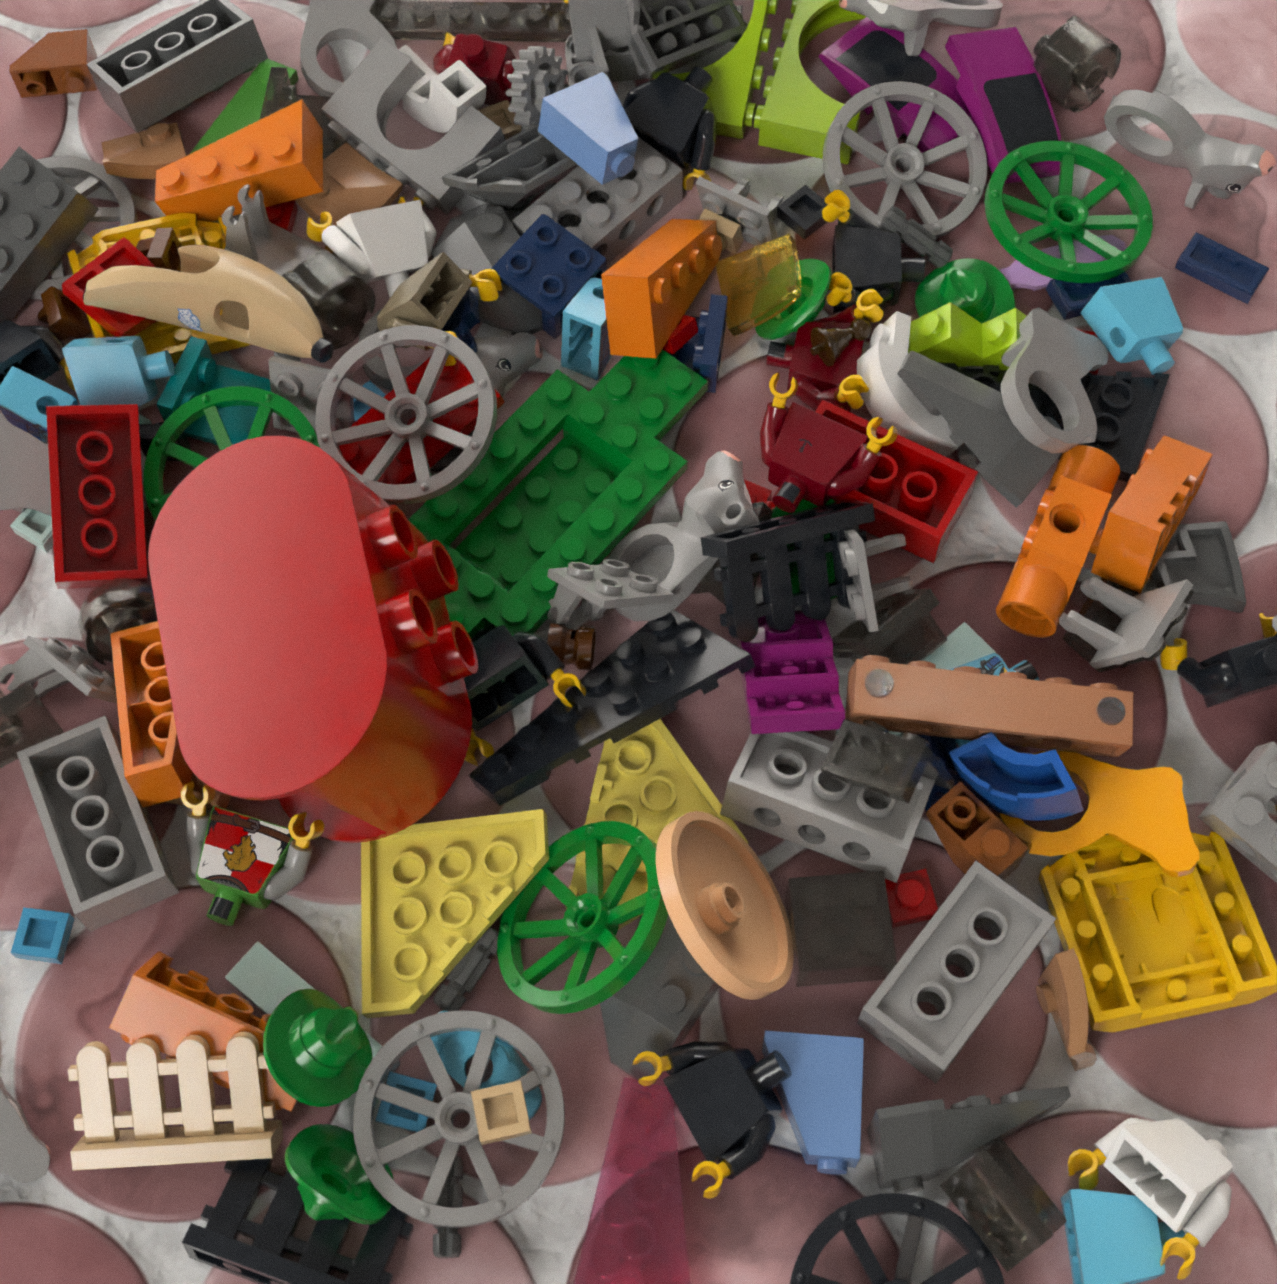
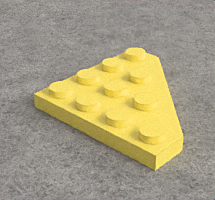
M661 719L615 744L611 738L604 741L584 825L600 821L623 822L638 828L657 844L660 833L666 825L686 813L700 811L721 819L748 843L731 818L720 815L722 804ZM616 843L602 845L604 894L631 848L630 846ZM585 851L576 855L571 885H569V889L577 896L587 893ZM643 860L618 905L647 892L648 881ZM643 913L619 924L618 930L642 916Z
M544 809L412 824L393 835L361 842L362 1015L366 1018L414 1014L549 860L547 814Z

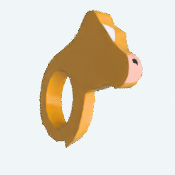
M1039 751L1033 754H1040L1047 751ZM1057 751L1072 781L1079 785L1088 795V809L1081 820L1069 829L1052 833L1038 831L1026 825L1022 819L1000 813L1002 822L1028 847L1030 854L1043 856L1067 855L1109 834L1126 846L1150 857L1156 862L1163 873L1175 878L1192 873L1200 856L1189 828L1187 807L1182 792V775L1171 767H1155L1141 770L1125 769L1079 753Z

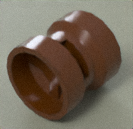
M551 623L547 644L564 665L574 664L578 670H592L595 654L596 627L582 625L577 630L568 629L565 624Z

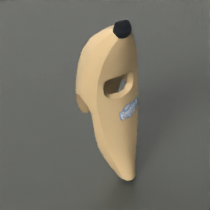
M206 245L179 247L181 272L138 265L111 267L90 279L82 296L85 305L111 309L217 335L286 355L313 358L320 363L331 359L333 354V343L323 338L319 320L304 296L284 277L263 264L220 248Z

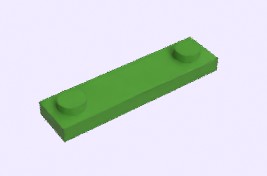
M266 59L259 63L191 153L273 114L299 80L297 70L271 59Z

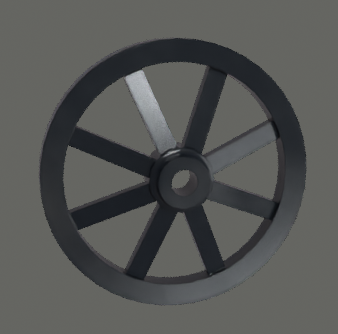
M900 1193L866 1196L840 1207L827 1216L815 1228L803 1245L790 1278V1284H842L811 1273L817 1258L825 1246L839 1232L843 1231L871 1284H909L923 1221H927L949 1234L967 1254L921 1284H952L975 1268L978 1270L983 1284H1005L990 1248L976 1230L962 1217L935 1201ZM888 1214L908 1216L893 1280L888 1281L857 1221Z

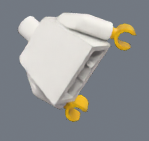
M416 196L411 202H406L404 197H400L398 204L350 213L336 222L337 227L332 225L331 214L325 211L320 214V224L315 223L311 217L307 221V235L311 240L324 242L356 275H359L364 283L384 279L389 298L397 287L409 278L408 274L418 271L428 263L437 232L424 210H422L423 201Z
M1128 1118L1094 1143L1097 1149L1093 1152L1086 1149L1073 1151L1068 1159V1174L1072 1176L1077 1171L1086 1170L1079 1177V1189L1092 1190L1098 1185V1167L1103 1164L1173 1231L1179 1232L1183 1230L1185 1233L1183 1238L1175 1237L1166 1241L1162 1250L1160 1265L1162 1266L1171 1255L1182 1257L1185 1262L1179 1269L1177 1279H1185L1192 1271L1196 1247L1198 1245L1205 1247L1228 1217L1232 1192L1231 1187L1226 1181L1233 1170L1232 1163L1227 1158L1225 1147L1219 1141L1214 1139L1205 1140L1182 1120L1149 1121L1139 1118Z

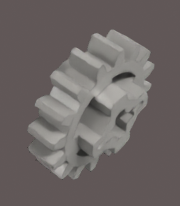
M528 46V50L521 49L519 51L520 59L512 60L514 72L507 75V79L512 85L511 89L506 91V95L512 97L508 110L509 112H516L513 122L515 125H521V131L540 121L544 97L569 87V85L564 84L568 73L567 69H560L563 59L561 56H555V49Z

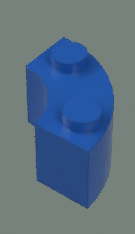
M990 732L949 752L964 785L982 803L999 813L1014 818L1039 821L1060 819L1084 811L1077 788L1055 749L1040 754L1018 753L1002 745L995 735Z

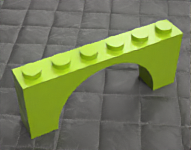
M754 0L752 15L741 39L721 59L702 68L713 78V82L705 94L710 98L714 114L717 118L716 135L743 139L746 126H753L756 103H751L754 89L760 90L762 85L764 66L759 65L761 51L768 52L772 28H767L769 14L776 15L779 0ZM690 72L672 75L684 81Z
M792 0L791 14H794L793 19L786 18L782 32V42H785L784 47L777 46L772 66V69L776 70L775 75L767 76L763 92V99H766L765 105L758 104L753 127L759 129V146L823 159V147L828 129L844 103L831 98L816 87L805 73L800 61V55L808 43L824 30L840 23L860 20L866 17L839 7V0ZM860 112L846 126L857 134ZM842 141L840 144V162L849 165L853 148Z

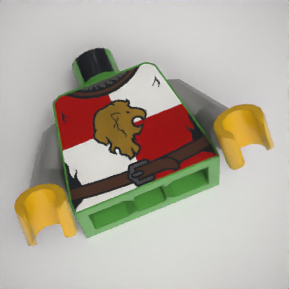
M193 781L182 788L181 800L186 807L192 809L187 812L186 843L191 871L204 891L215 895L206 914L208 918L223 925L233 926L242 903L259 909H266L272 900L280 899L303 881L313 851V845L310 841L319 837L324 832L325 825L321 819L313 821L308 833L303 824L307 816L306 812L293 816L289 821L288 828L217 806H213L210 813V811L206 810V805L215 798L216 789L207 784L204 785L203 800H199L193 792Z

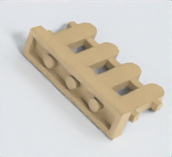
M249 1032L236 1033L226 1046V1055L210 1056L209 1044L203 1037L189 1035L177 1047L176 1058L161 1059L157 1043L149 1038H141L130 1046L126 1053L125 1062H111V1054L108 1047L101 1042L92 1041L87 1043L78 1052L76 1057L77 1065H71L68 1068L69 1081H79L82 1114H77L73 1119L75 1131L84 1130L85 1133L70 1151L72 1171L273 1158L283 1140L282 1121H267L269 1118H274L276 1114L275 1102H265L262 1069H268L264 1053H260L257 1038ZM228 1071L231 1104L216 1105L212 1072ZM178 1074L182 1108H166L163 1075ZM114 1078H128L132 1111L117 1112ZM233 1121V1123L218 1124V1122ZM174 1124H183V1125H184V1126L168 1127V1125H174ZM134 1127V1129L119 1130V1128Z

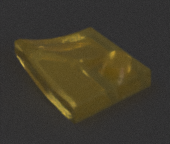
M790 233L720 260L716 264L721 295L728 296L726 321L728 330L733 336L749 331L772 319L801 296V273L797 247Z

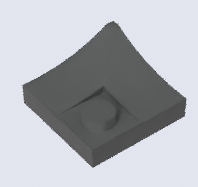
M1227 522L1180 524L1152 573L1156 587L1161 588L1188 579L1193 584V587L1184 600L1186 604L1208 605L1236 613L1243 612L1246 606L1244 583L1238 555Z

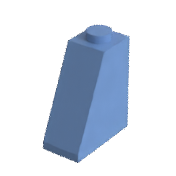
M601 72L543 98L538 132L600 184L604 185L632 171L635 163L638 137L606 74Z
M765 1030L762 1043L764 1057L774 1050L778 1051L788 1063L792 1076L778 1084L776 1089L805 1163L817 1165V1171L820 1173L847 1174V1167L856 1168L860 1160L864 1038Z

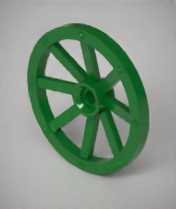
M1042 141L1031 143L1012 151L995 168L985 192L984 205L987 221L1002 247L1017 261L1031 270L1060 281L1094 283L1119 276L1138 261L1150 240L1153 229L1150 202L1135 177L1120 163L1104 153L1072 142ZM1043 161H1060L1058 196L1054 198L1051 196L1029 164ZM1074 164L1090 169L1106 179L1081 200L1072 196ZM1014 172H1017L1041 207L1002 193L1005 181ZM1115 189L1125 198L1132 212V215L1088 216V211ZM1004 209L1043 224L1019 234L1012 226ZM1134 229L1132 243L1122 252L1088 230ZM1048 237L1058 241L1061 259L1040 251L1032 244ZM1073 239L1107 260L1091 263L1076 262Z
M249 386L223 387L192 398L181 405L165 420L154 436L146 456L143 473L144 491L153 518L156 521L162 507L172 494L164 495L163 473L167 457L170 456L194 468L208 459L175 444L181 433L200 417L206 416L220 451L233 445L218 409L239 405L258 407L247 440L265 436L273 412L288 421L297 430L301 440L310 442L320 448L316 431L304 414L291 402L280 395L261 388Z
M600 821L581 826L560 837L549 845V860L504 910L497 940V955L501 974L510 990L534 1008L552 1014L575 1013L591 1008L605 1001L624 987L638 973L655 949L666 925L668 911L663 901L657 878V844L638 828L623 822ZM616 843L630 846L631 848L604 894L602 845ZM585 851L587 893L577 896L554 872L572 857ZM643 860L647 873V892L618 905ZM543 885L567 907L563 919L525 922L528 911ZM643 913L633 937L628 945L624 947L616 937L619 924ZM569 936L524 971L521 959V939ZM604 947L614 959L613 963L596 977L585 982L597 948ZM577 952L563 990L549 991L534 986Z

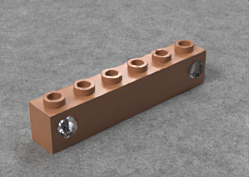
M869 655L862 659H857L848 672L845 726L971 741L992 732L1000 743L1005 745L1048 750L1055 749L1056 751L1118 758L1133 746L1134 692L1118 690V686L1111 683H1094L1090 686L1072 685V680L1062 677H1052L1044 681L1027 679V675L1019 672H1004L999 674V676L981 674V670L976 667L961 666L953 670L938 669L934 663L928 661H912L905 665L890 663V659L884 656Z

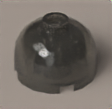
M116 578L100 584L85 598L81 606L78 625L88 653L98 663L106 665L105 661L113 662L110 633L158 621L153 589L150 585L132 578Z

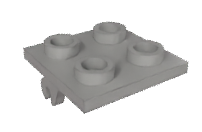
M568 0L576 59L592 56L598 74L603 72L607 75L609 69L603 51L628 46L639 77L646 75L630 45L627 0Z
M699 176L696 187L703 210L707 209L740 224L743 239L750 244L758 247L764 244L775 249L778 240L774 220L777 218V206L784 202L783 195L777 193L765 207L746 198L751 188V185H749L750 180L742 177L730 191Z
M244 185L237 195L238 201L242 205V214L239 216V219L235 220L233 218L234 206H229L222 214V222L227 227L226 247L224 250L243 255L263 264L284 277L295 289L299 290L323 248L270 223L261 190H258L254 199H252L248 195L250 185Z
M274 351V356H271L268 361L271 392L282 396L296 406L316 431L315 416L318 397L331 369L301 363L300 357ZM342 392L337 404L335 431L349 428L354 423L353 397ZM272 413L273 428L298 433L288 421L278 414Z
M853 527L844 529L846 541L839 542V551L843 568H846L848 576L853 578V584L846 585L851 612L854 611L856 621L862 620L869 632L879 631L874 600L912 589L913 583L910 576H905L871 585L866 557L905 546V536L903 534H893L864 542Z
M606 559L603 560L601 565L570 562L568 567L549 569L547 575L549 579L558 583L555 597L549 601L551 608L547 614L549 620L557 619L556 624L567 623L570 615L581 600L582 615L591 616V621H596L603 617L606 609L672 603L674 597L673 593L657 585L658 581L655 578L636 574L629 570L627 563L620 560Z
M1092 577L1090 581L1084 579L1080 586L1081 591L1087 597L1101 602L1122 618V621L1115 632H1112L1083 617L1076 611L1070 610L1068 615L1062 613L1059 623L1065 630L1077 634L1098 650L1089 663L1095 669L1115 664L1121 665L1126 661L1142 657L1148 658L1160 649L1164 642L1162 635L1169 624L1185 609L1186 603L1184 600L1192 589L1193 584L1186 579L1130 596L1104 583L1099 578Z
M28 636L23 643L30 649L14 664H7L0 670V683L6 684L14 674V679L7 688L8 691L17 692L22 688L30 690L38 681V686L33 691L32 696L40 698L48 692L71 682L86 696L117 704L114 673L106 669L103 672L93 665L96 658L84 648L76 644L69 648L53 637H49L45 641Z

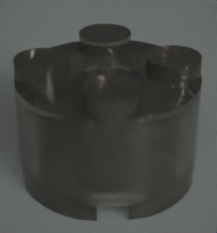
M1078 16L1069 18L1051 36L1049 34L1042 36L1033 50L1034 55L1037 56L1033 67L1040 75L1048 97L1073 113L1085 110L1103 94L1104 90L1100 88L1101 84L1107 76L1113 80L1121 61V49L1112 40Z
M327 250L316 252L312 257L300 263L293 271H287L281 275L304 296L319 320L323 338L333 343V350L342 348L355 340L365 325L362 321L367 311L373 314L375 294L371 286L340 258L332 255Z

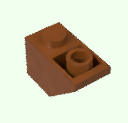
M87 29L50 32L9 67V72L21 98L97 91V85L86 65L97 58V53Z
M961 782L956 784L926 812L930 823L952 862L964 874L977 861L1004 880L1019 867L1028 850V847Z

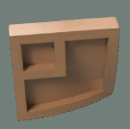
M177 122L155 124L145 131L101 142L103 150L102 161L106 173L119 177L156 179V170L187 156Z
M345 142L323 160V192L295 199V202L318 224H320V214L324 211L329 212L332 216V225L337 227L336 222L350 213L389 206L402 192L403 184L377 168L350 144Z
M1073 948L1054 955L1038 979L1039 985L1036 986V993L1043 1011L1046 1014L1051 1013L1073 1069L1078 1071L1093 1066L1097 1056L1093 1046L1087 1043L1089 1023L1088 1000L1080 963Z

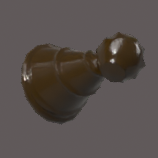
M862 317L853 320L851 326L846 329L813 328L811 331L812 348H810V352L813 356L818 354L826 366H833L835 360L840 357V354L849 346L853 339L862 341L869 338L872 326L868 320Z

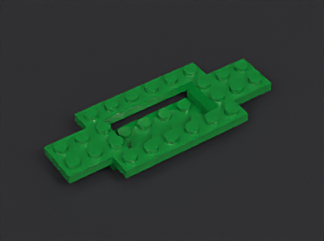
M663 349L656 359L624 356L590 391L557 369L494 432L486 454L474 471L453 489L427 500L408 519L425 536L428 542L438 540L452 559L458 577V590L444 596L450 622L458 621L461 623L471 639L481 629L493 630L501 625H504L512 635L517 632L534 634L548 619L547 614L551 608L549 601L555 597L558 583L547 577L548 570L551 568L568 567L570 562L599 565L687 471V460L661 443L660 440L708 391V381ZM563 429L564 437L456 548L450 545L452 541Z

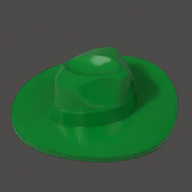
M972 258L957 259L946 263L941 268H936L924 278L923 282H920L915 294V306L919 317L951 302L983 324L1015 308L1013 291L1005 276L992 264Z
M802 259L785 264L770 274L761 287L755 305L754 326L757 334L762 339L774 340L792 332L796 333L798 328L804 323L814 321L826 302L825 296L829 289L832 275L830 267L821 260Z
M300 989L289 994L276 1006L266 1024L263 1037V1051L267 1067L277 1084L292 1098L309 1106L327 1107L343 1102L358 1091L360 1082L373 1059L370 1041L358 1023V1013L351 1006L343 1008L333 998L321 991Z
M317 1124L300 1131L289 1143L285 1153V1164L291 1176L299 1183L297 1188L301 1193L305 1212L311 1218L320 1221L324 1219L343 1220L346 1217L356 1223L371 1225L383 1219L392 1204L377 1191L361 1165L353 1132L336 1125ZM384 1165L385 1169L394 1180L389 1165Z

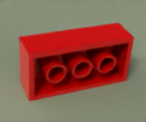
M822 399L815 411L816 413L868 436L867 425L870 421ZM879 426L876 431L877 438H884L888 430ZM897 434V438L892 444L880 448L879 451L882 455L862 487L841 497H831V499L835 502L847 499L873 503L875 521L861 524L859 528L879 538L893 534H903L906 545L900 548L934 564L971 498L978 471Z
M138 404L46 406L54 571L57 589L148 585Z

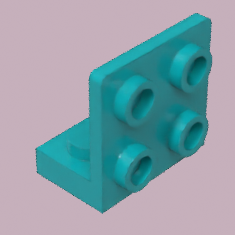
M191 336L175 367L174 375L169 378L156 405L165 422L181 405L202 393L231 386H249L271 391L270 379L216 364L207 341ZM239 405L218 409L233 445L247 440L258 407ZM205 415L194 421L184 430L187 437L218 445Z

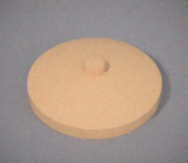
M693 811L670 822L664 827L658 838L656 870L663 901L684 945L700 967L718 985L735 996L756 1000L779 990L790 978L794 961V947L791 928L783 902L766 868L748 843L732 827L709 813Z

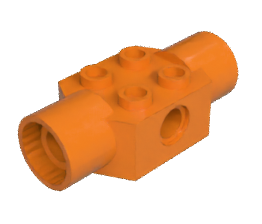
M1077 445L1066 453H1062L996 607L998 618L1014 631L1039 638L1052 636L1056 632L1059 618L1065 610L1120 476L1119 464L1108 453L1086 445Z

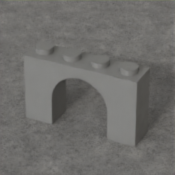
M381 38L321 108L330 122L327 128L342 142H346L349 138L358 145L356 147L358 153L373 165L378 161L387 168L385 173L399 180L403 187L405 184L412 187L416 191L414 196L423 201V205L428 209L433 210L436 206L447 215L465 193L444 185L442 176L505 141V137L498 125L470 105L450 130L438 142L429 147L409 150L389 142L386 138L388 117L420 76L409 57L384 38Z

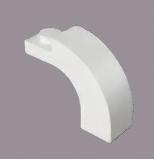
M406 44L399 49V51L412 60L420 76L402 98L403 109L423 126L439 133H446L470 105L477 110L483 106L486 97V85L460 59L437 75Z
M896 311L883 324H879L874 329L870 340L871 348L857 360V375L863 378L869 388L867 393H861L862 398L873 418H883L881 427L889 430L893 425L896 427L898 435L947 457L959 448L949 437L952 432L948 427V422L942 415L935 416L930 414L897 374L908 354L911 316Z

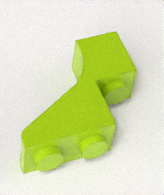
M950 302L911 321L908 353L912 350L936 362L955 363L958 367L999 365V370H1008L1009 367L1002 363L1001 358L1004 352L1021 336L1019 324L1027 315L1014 308L981 324Z

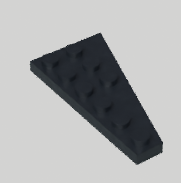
M938 362L1001 392V382L1007 370H999V365H983L982 369L959 368L955 363ZM1116 371L1115 376L1092 375L1089 372L1081 378V383L1096 416L1097 434L1095 442L1078 445L1095 447L1112 456L1120 466L1119 480L1128 482L1131 475L1136 473L1170 374L1155 373L1153 378L1132 377V372ZM1028 383L1030 397L1036 409L1044 417L1048 416L1054 419L1061 429L1064 430L1062 416L1053 400L1038 386Z
M672 610L665 616L646 623L594 669L587 672L580 680L586 689V696L583 695L577 686H572L565 692V698L572 707L564 705L557 698L547 709L527 726L520 729L514 737L494 754L487 757L468 776L476 788L501 806L549 780L552 769L571 759L576 764L591 757L589 749L609 738L615 744L677 710L679 700L699 689L705 695L719 687L717 682L719 678L736 669L743 674L756 667L750 653L679 612Z

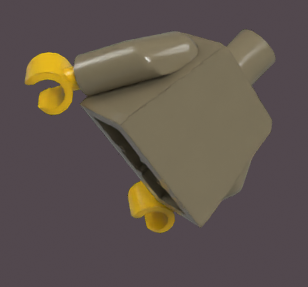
M442 252L397 287L377 316L378 329L382 331L398 326L419 325L442 330L470 287H477L482 301L497 300L499 297L497 291L503 289L500 277L494 269H485L476 275H472V270L459 268L445 252ZM445 331V332L450 333L451 335L457 337L454 332H452V331ZM411 345L425 351H429L431 348H433L428 346ZM449 354L445 366H452L456 363L454 356Z

